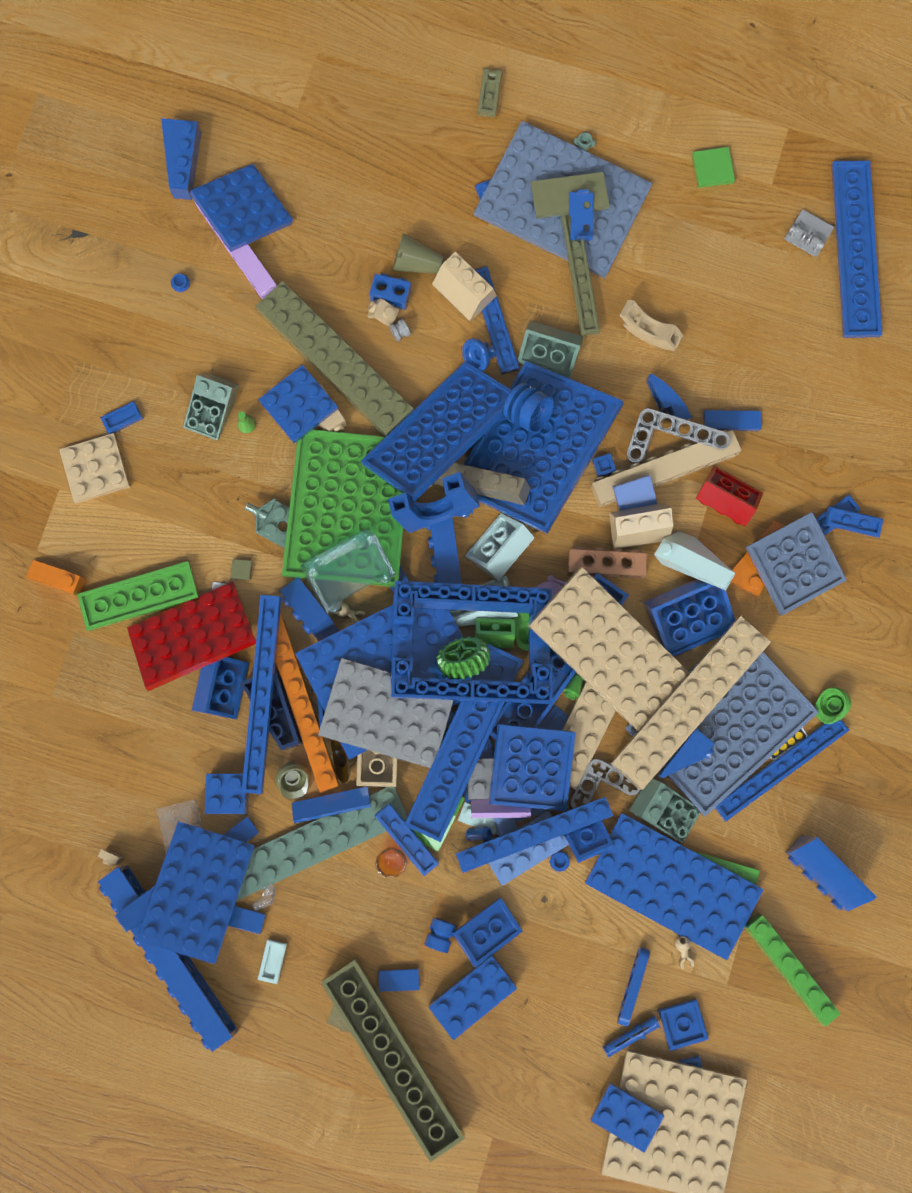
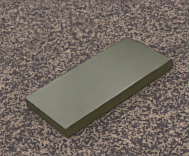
M604 172L537 180L530 183L536 219L569 215V192H577V190H589V193H594L593 211L608 210L610 207ZM584 202V208H590V203Z

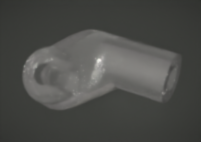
M266 884L263 887L262 898L252 902L255 911L273 903L276 895V888L273 885Z

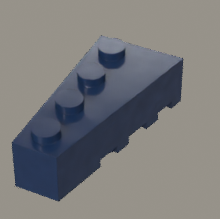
M275 669L269 732L281 750H289L303 745V741L280 672ZM253 677L239 682L248 695L249 700H251Z

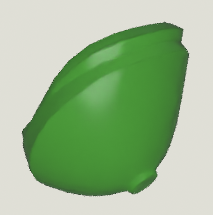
M826 688L820 693L816 701L815 709L819 712L816 717L825 724H833L841 720L851 708V697L842 688Z

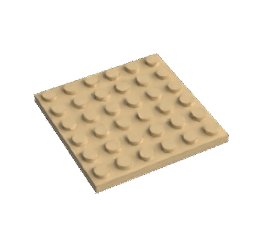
M626 1050L619 1088L663 1113L664 1118L645 1153L609 1132L601 1175L675 1193H724L747 1079Z

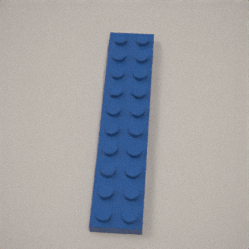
M833 161L832 180L843 338L881 337L882 324L870 161Z
M487 644L490 651L489 665L485 667L484 671H480L479 675H473L471 680L514 682L523 660ZM461 700L404 826L436 841H442L504 702Z

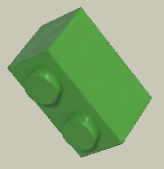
M476 618L474 637L483 639L486 645L489 644L496 648L513 649L515 619Z

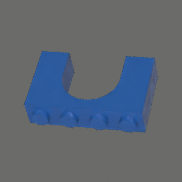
M461 472L442 478L446 496L438 501L431 503L414 502L406 492L388 499L392 517L409 533L480 506L476 490Z

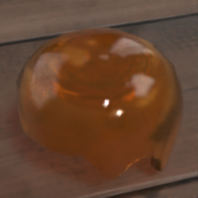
M388 847L379 853L375 865L377 871L383 877H398L406 870L408 861L406 854L397 847Z

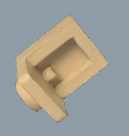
M378 299L369 304L367 317L369 319L375 318L389 327V325L394 323L399 309L383 299Z

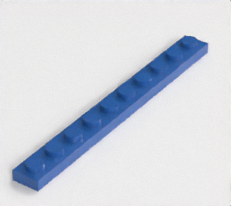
M260 596L242 793L263 794L282 599L280 596Z

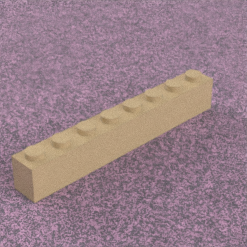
M723 430L731 439V444L727 449L719 450L700 443L694 445L689 443L682 446L679 451L670 450L664 453L663 457L657 458L655 456L647 459V463L641 465L639 463L633 464L626 471L617 470L611 473L612 476L605 478L601 476L596 478L591 485V490L598 507L601 508L616 502L612 487L614 485L649 474L653 487L738 456L742 450L733 430L729 432ZM719 436L716 440L717 445L724 446L727 443V438Z

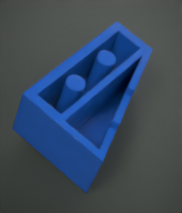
M295 578L280 590L284 596L281 600L287 608L292 606L294 610L291 613L297 621L302 619L304 622L302 627L308 635L312 633L318 641H321L339 632L334 622L299 578Z

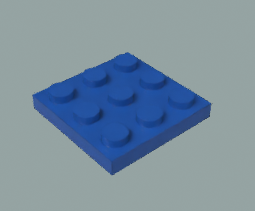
M303 365L258 399L294 444L338 410V406Z

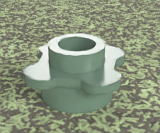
M583 132L578 138L574 139V144L587 152V149L595 146V141L592 140V136L588 132Z

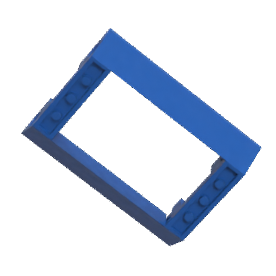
M395 581L392 624L391 698L552 704L553 686L550 647L530 627L529 683L412 678L411 680L414 608L529 613L530 623L552 599V589Z

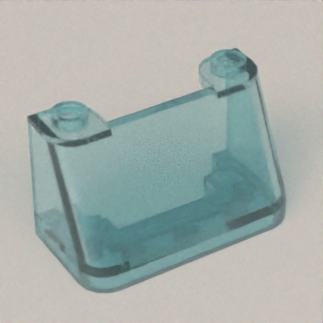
M363 530L300 566L327 613L339 610L343 599L371 583L381 582V584H385L392 579V576L396 575L376 535L369 530Z

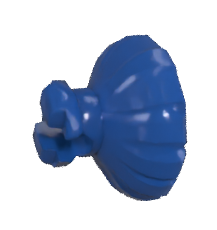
M470 338L465 341L462 347V355L464 361L483 372L488 367L490 359L495 357L496 350L493 346L489 348L488 342L483 343L479 339Z

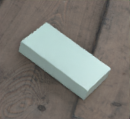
M267 939L258 980L278 984L287 943Z

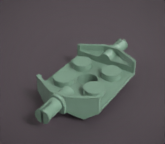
M276 499L269 501L262 507H256L248 502L245 510L253 513L256 517V533L285 549L287 531L281 532L278 529V525L281 522L288 524L289 508L277 502Z

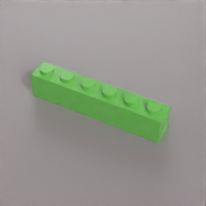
M757 913L747 921L744 929L818 1023L826 1027L841 1013L766 918Z

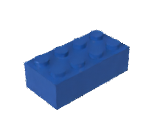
M491 955L430 1002L428 1008L452 1040H455L513 993L517 987L496 958Z

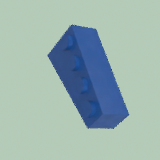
M161 118L169 189L173 198L192 200L190 191L194 188L201 139L200 127L198 122Z

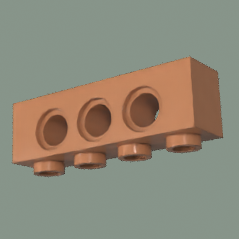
M573 547L568 552L567 575H574L582 567L592 577H595L598 573L602 577L644 579L646 576L647 553H642L641 550L622 552V549L603 551V548L584 550V547ZM583 558H591L593 564L590 566L585 565ZM602 559H610L612 565L609 567L604 566ZM627 559L631 566L628 568L623 567L621 560Z

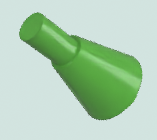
M239 412L238 429L243 433L252 432L256 427L255 419L244 412Z
M577 673L563 690L564 695L571 700H575L581 694L583 678Z

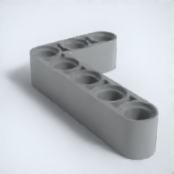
M644 409L639 415L627 456L632 462H642L646 457L655 429L719 450L727 449L731 444V439L723 431L653 409ZM647 413H652L654 416L653 421L650 423L644 421V416ZM671 419V427L664 429L662 427L663 420ZM688 424L690 426L688 434H681L680 427L682 425ZM701 430L708 431L709 436L706 440L698 438ZM641 431L647 432L648 436L645 441H639L638 434ZM719 436L727 438V443L724 446L717 445L716 440ZM640 449L641 457L639 459H633V450Z

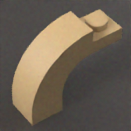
M628 300L620 314V317L625 321L623 326L628 331L653 346L676 351L684 336L676 325L661 323L646 315L634 300Z

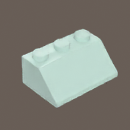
M501 513L465 557L487 575L499 581L535 537L522 523Z

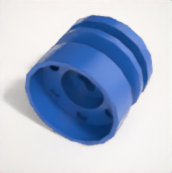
M520 383L513 388L507 397L504 405V416L506 419L513 421V423L520 424L525 430L537 433L549 421L554 409V400L547 394L537 391L536 388L531 387L529 384Z

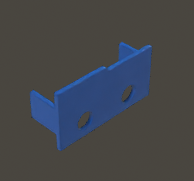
M589 190L569 192L570 240H593L594 193H589ZM586 201L590 203V208L588 209L583 206ZM583 225H589L590 230L584 231Z

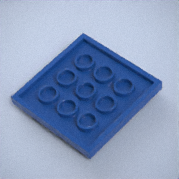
M254 164L190 191L191 197L230 252L293 223V219Z
M498 724L488 803L491 805L567 811L576 732Z

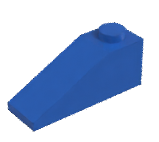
M695 729L657 776L664 778L703 760L704 757L708 759L714 751L712 747L715 743Z

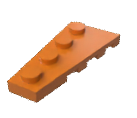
M774 520L759 539L785 525ZM746 552L732 569L735 575L730 583L758 597L764 587V583L748 552Z

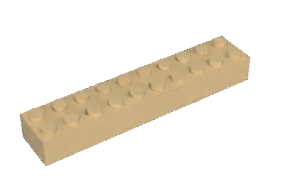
M742 616L737 618L610 764L639 790H643L771 642Z

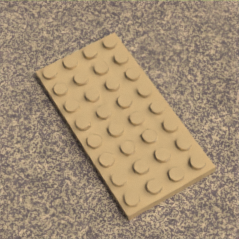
M582 567L574 573L527 625L637 731L646 724L689 674Z

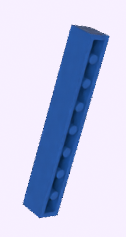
M602 797L457 852L456 856L464 873L613 816L606 797Z

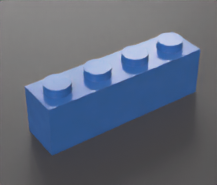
M453 518L427 526V530H431L432 537L428 538L429 548L434 550V556H431L432 567H436L437 574L433 575L434 583L462 584Z

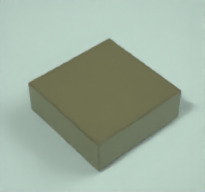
M233 559L230 578L250 581L252 561Z

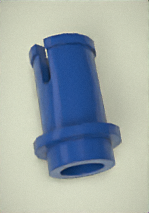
M487 826L473 829L468 828L466 830V838L468 841L482 840L487 842L492 839V830Z

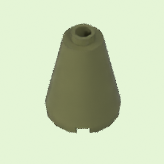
M403 234L398 252L396 253L393 270L437 274L445 260H443L441 254L409 235Z

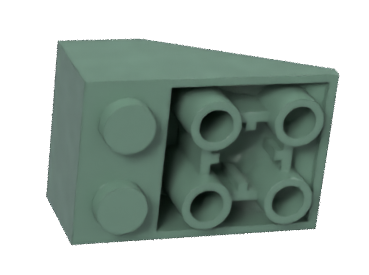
M207 372L198 374L183 428L218 441L235 402L239 384Z
M652 779L640 791L629 810L682 844L700 815L694 804L655 779Z

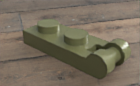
M484 68L478 116L494 118L496 116L501 69L493 71L489 70V68Z

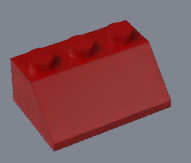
M714 465L695 499L699 500L701 504L715 509L719 514L726 515L735 523L746 527L759 506L763 492Z

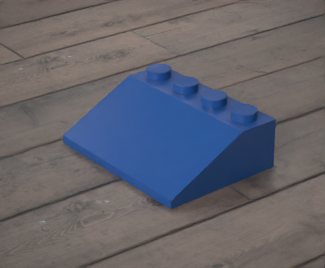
M699 579L644 602L661 645L673 657L722 636L735 621L726 590Z
M800 836L785 852L789 856L787 859L795 867L799 866L803 870L802 874L809 881L813 880L818 885L816 887L818 891L824 896L828 895L832 899V905L838 910L850 911L873 901L877 897L818 837Z

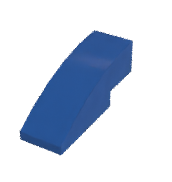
M650 374L646 382L659 411L662 413L668 412L669 415L690 421L692 416L678 394L660 378Z

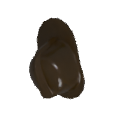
M331 739L336 775L342 783H346L349 780L350 768L357 762L358 755L349 760L341 743Z

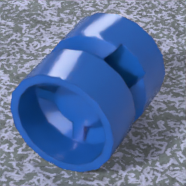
M433 917L430 925L431 933L427 934L424 945L431 949L448 953L452 943L450 938L454 937L452 932L457 929V925Z

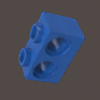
M383 273L380 275L375 274L369 293L370 301L383 299L396 308L406 310L412 290L411 282L404 278H391ZM379 286L387 287L385 290L378 289ZM403 290L404 293L398 295L396 294V291Z

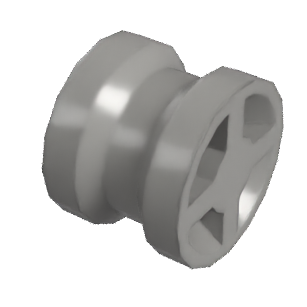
M400 319L397 324L389 325V329L396 342L401 341V338L404 336L408 337L411 335L403 319Z

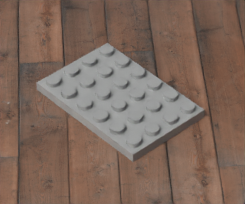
M341 658L318 736L431 768L441 745L453 700L391 698L390 672Z

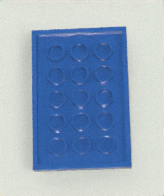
M178 821L136 940L215 964L254 845Z

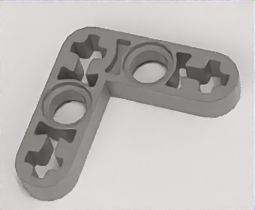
M595 759L589 763L579 785L570 799V807L572 809L576 808L574 800L580 798L581 794H577L579 790L583 794L589 795L588 799L585 796L583 797L582 803H589L600 781L627 795H636L640 790L636 787V790L629 792V787L622 784V788L619 787L623 781V775L615 767L602 760ZM599 763V768L602 770H606V767L609 768L605 773V778L601 777L603 773L599 771L596 774L593 773L592 764L596 765ZM611 772L618 773V782L612 783L609 781L608 776ZM627 778L624 780L627 783H631ZM585 780H590L593 783L591 791H585L582 788V783Z

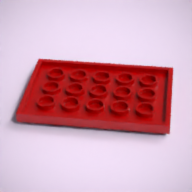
M233 581L202 594L199 598L179 604L127 627L147 691H151L256 644L254 633Z

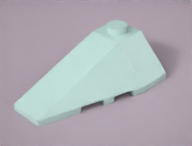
M680 531L664 538L654 554L662 565L723 590L728 588L735 575L726 564L698 539Z
M507 576L501 577L499 581L492 580L484 584L490 586H510ZM449 610L457 626L475 625L476 618L512 619L518 616V613Z

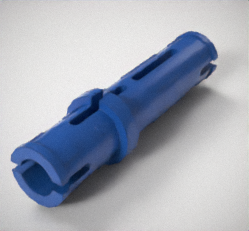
M655 1016L639 1025L638 1023L635 1024L633 1029L603 1045L602 1047L608 1058L637 1040L645 1039L647 1034L660 1028L661 1026Z

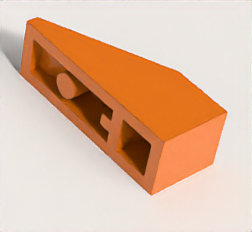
M35 560L32 561L26 575L28 579L78 597L77 594L82 592L87 581L81 576Z

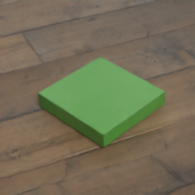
M729 147L692 153L698 188L733 184L735 182Z

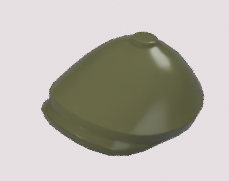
M288 762L278 769L276 785L283 797L295 799L307 793L310 773L304 764Z

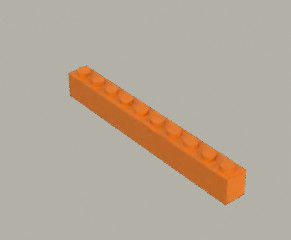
M280 609L276 663L319 792L323 793L340 787V783L325 739L322 736H318L320 724Z

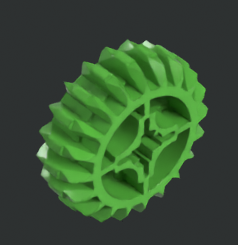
M471 636L448 642L447 646H443V650L438 651L439 655L437 656L439 671H441L444 677L455 680H465L468 677L472 678L473 675H479V672L484 671L490 661V651L483 639H478V637L472 638Z

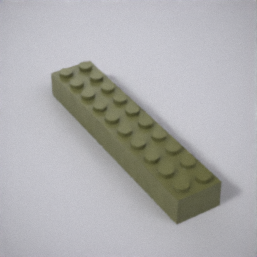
M283 281L256 305L258 314L382 436L386 437L414 410Z
M356 957L321 981L322 986L428 1160L432 1162L465 1139V1132L358 958Z

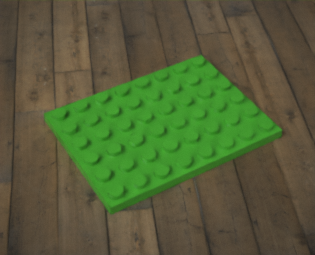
M311 430L297 441L282 576L395 587V581H398L403 526L392 517L388 499L403 493L366 468L361 462L385 437Z

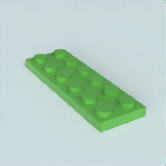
M189 561L77 594L87 631L199 598Z

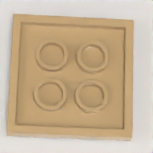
M114 433L59 449L74 503L77 504L130 487Z

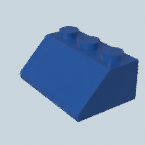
M225 657L201 668L192 711L236 720L243 692L239 682L245 680L249 663Z

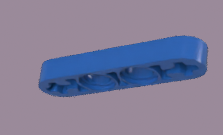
M638 948L619 1010L617 1024L626 1027L629 1025L649 959L650 950Z

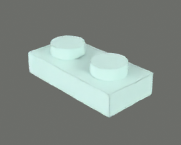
M464 802L458 821L476 828L487 826L495 834L494 818H471V804Z

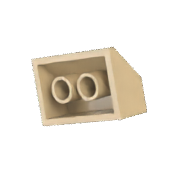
M456 252L441 265L432 283L470 322L497 296L494 288Z
M666 503L609 512L613 549L662 542L664 538L671 535L673 529L672 508Z

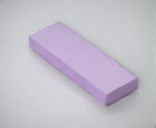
M471 799V818L531 817V808L491 805L488 803L489 799Z

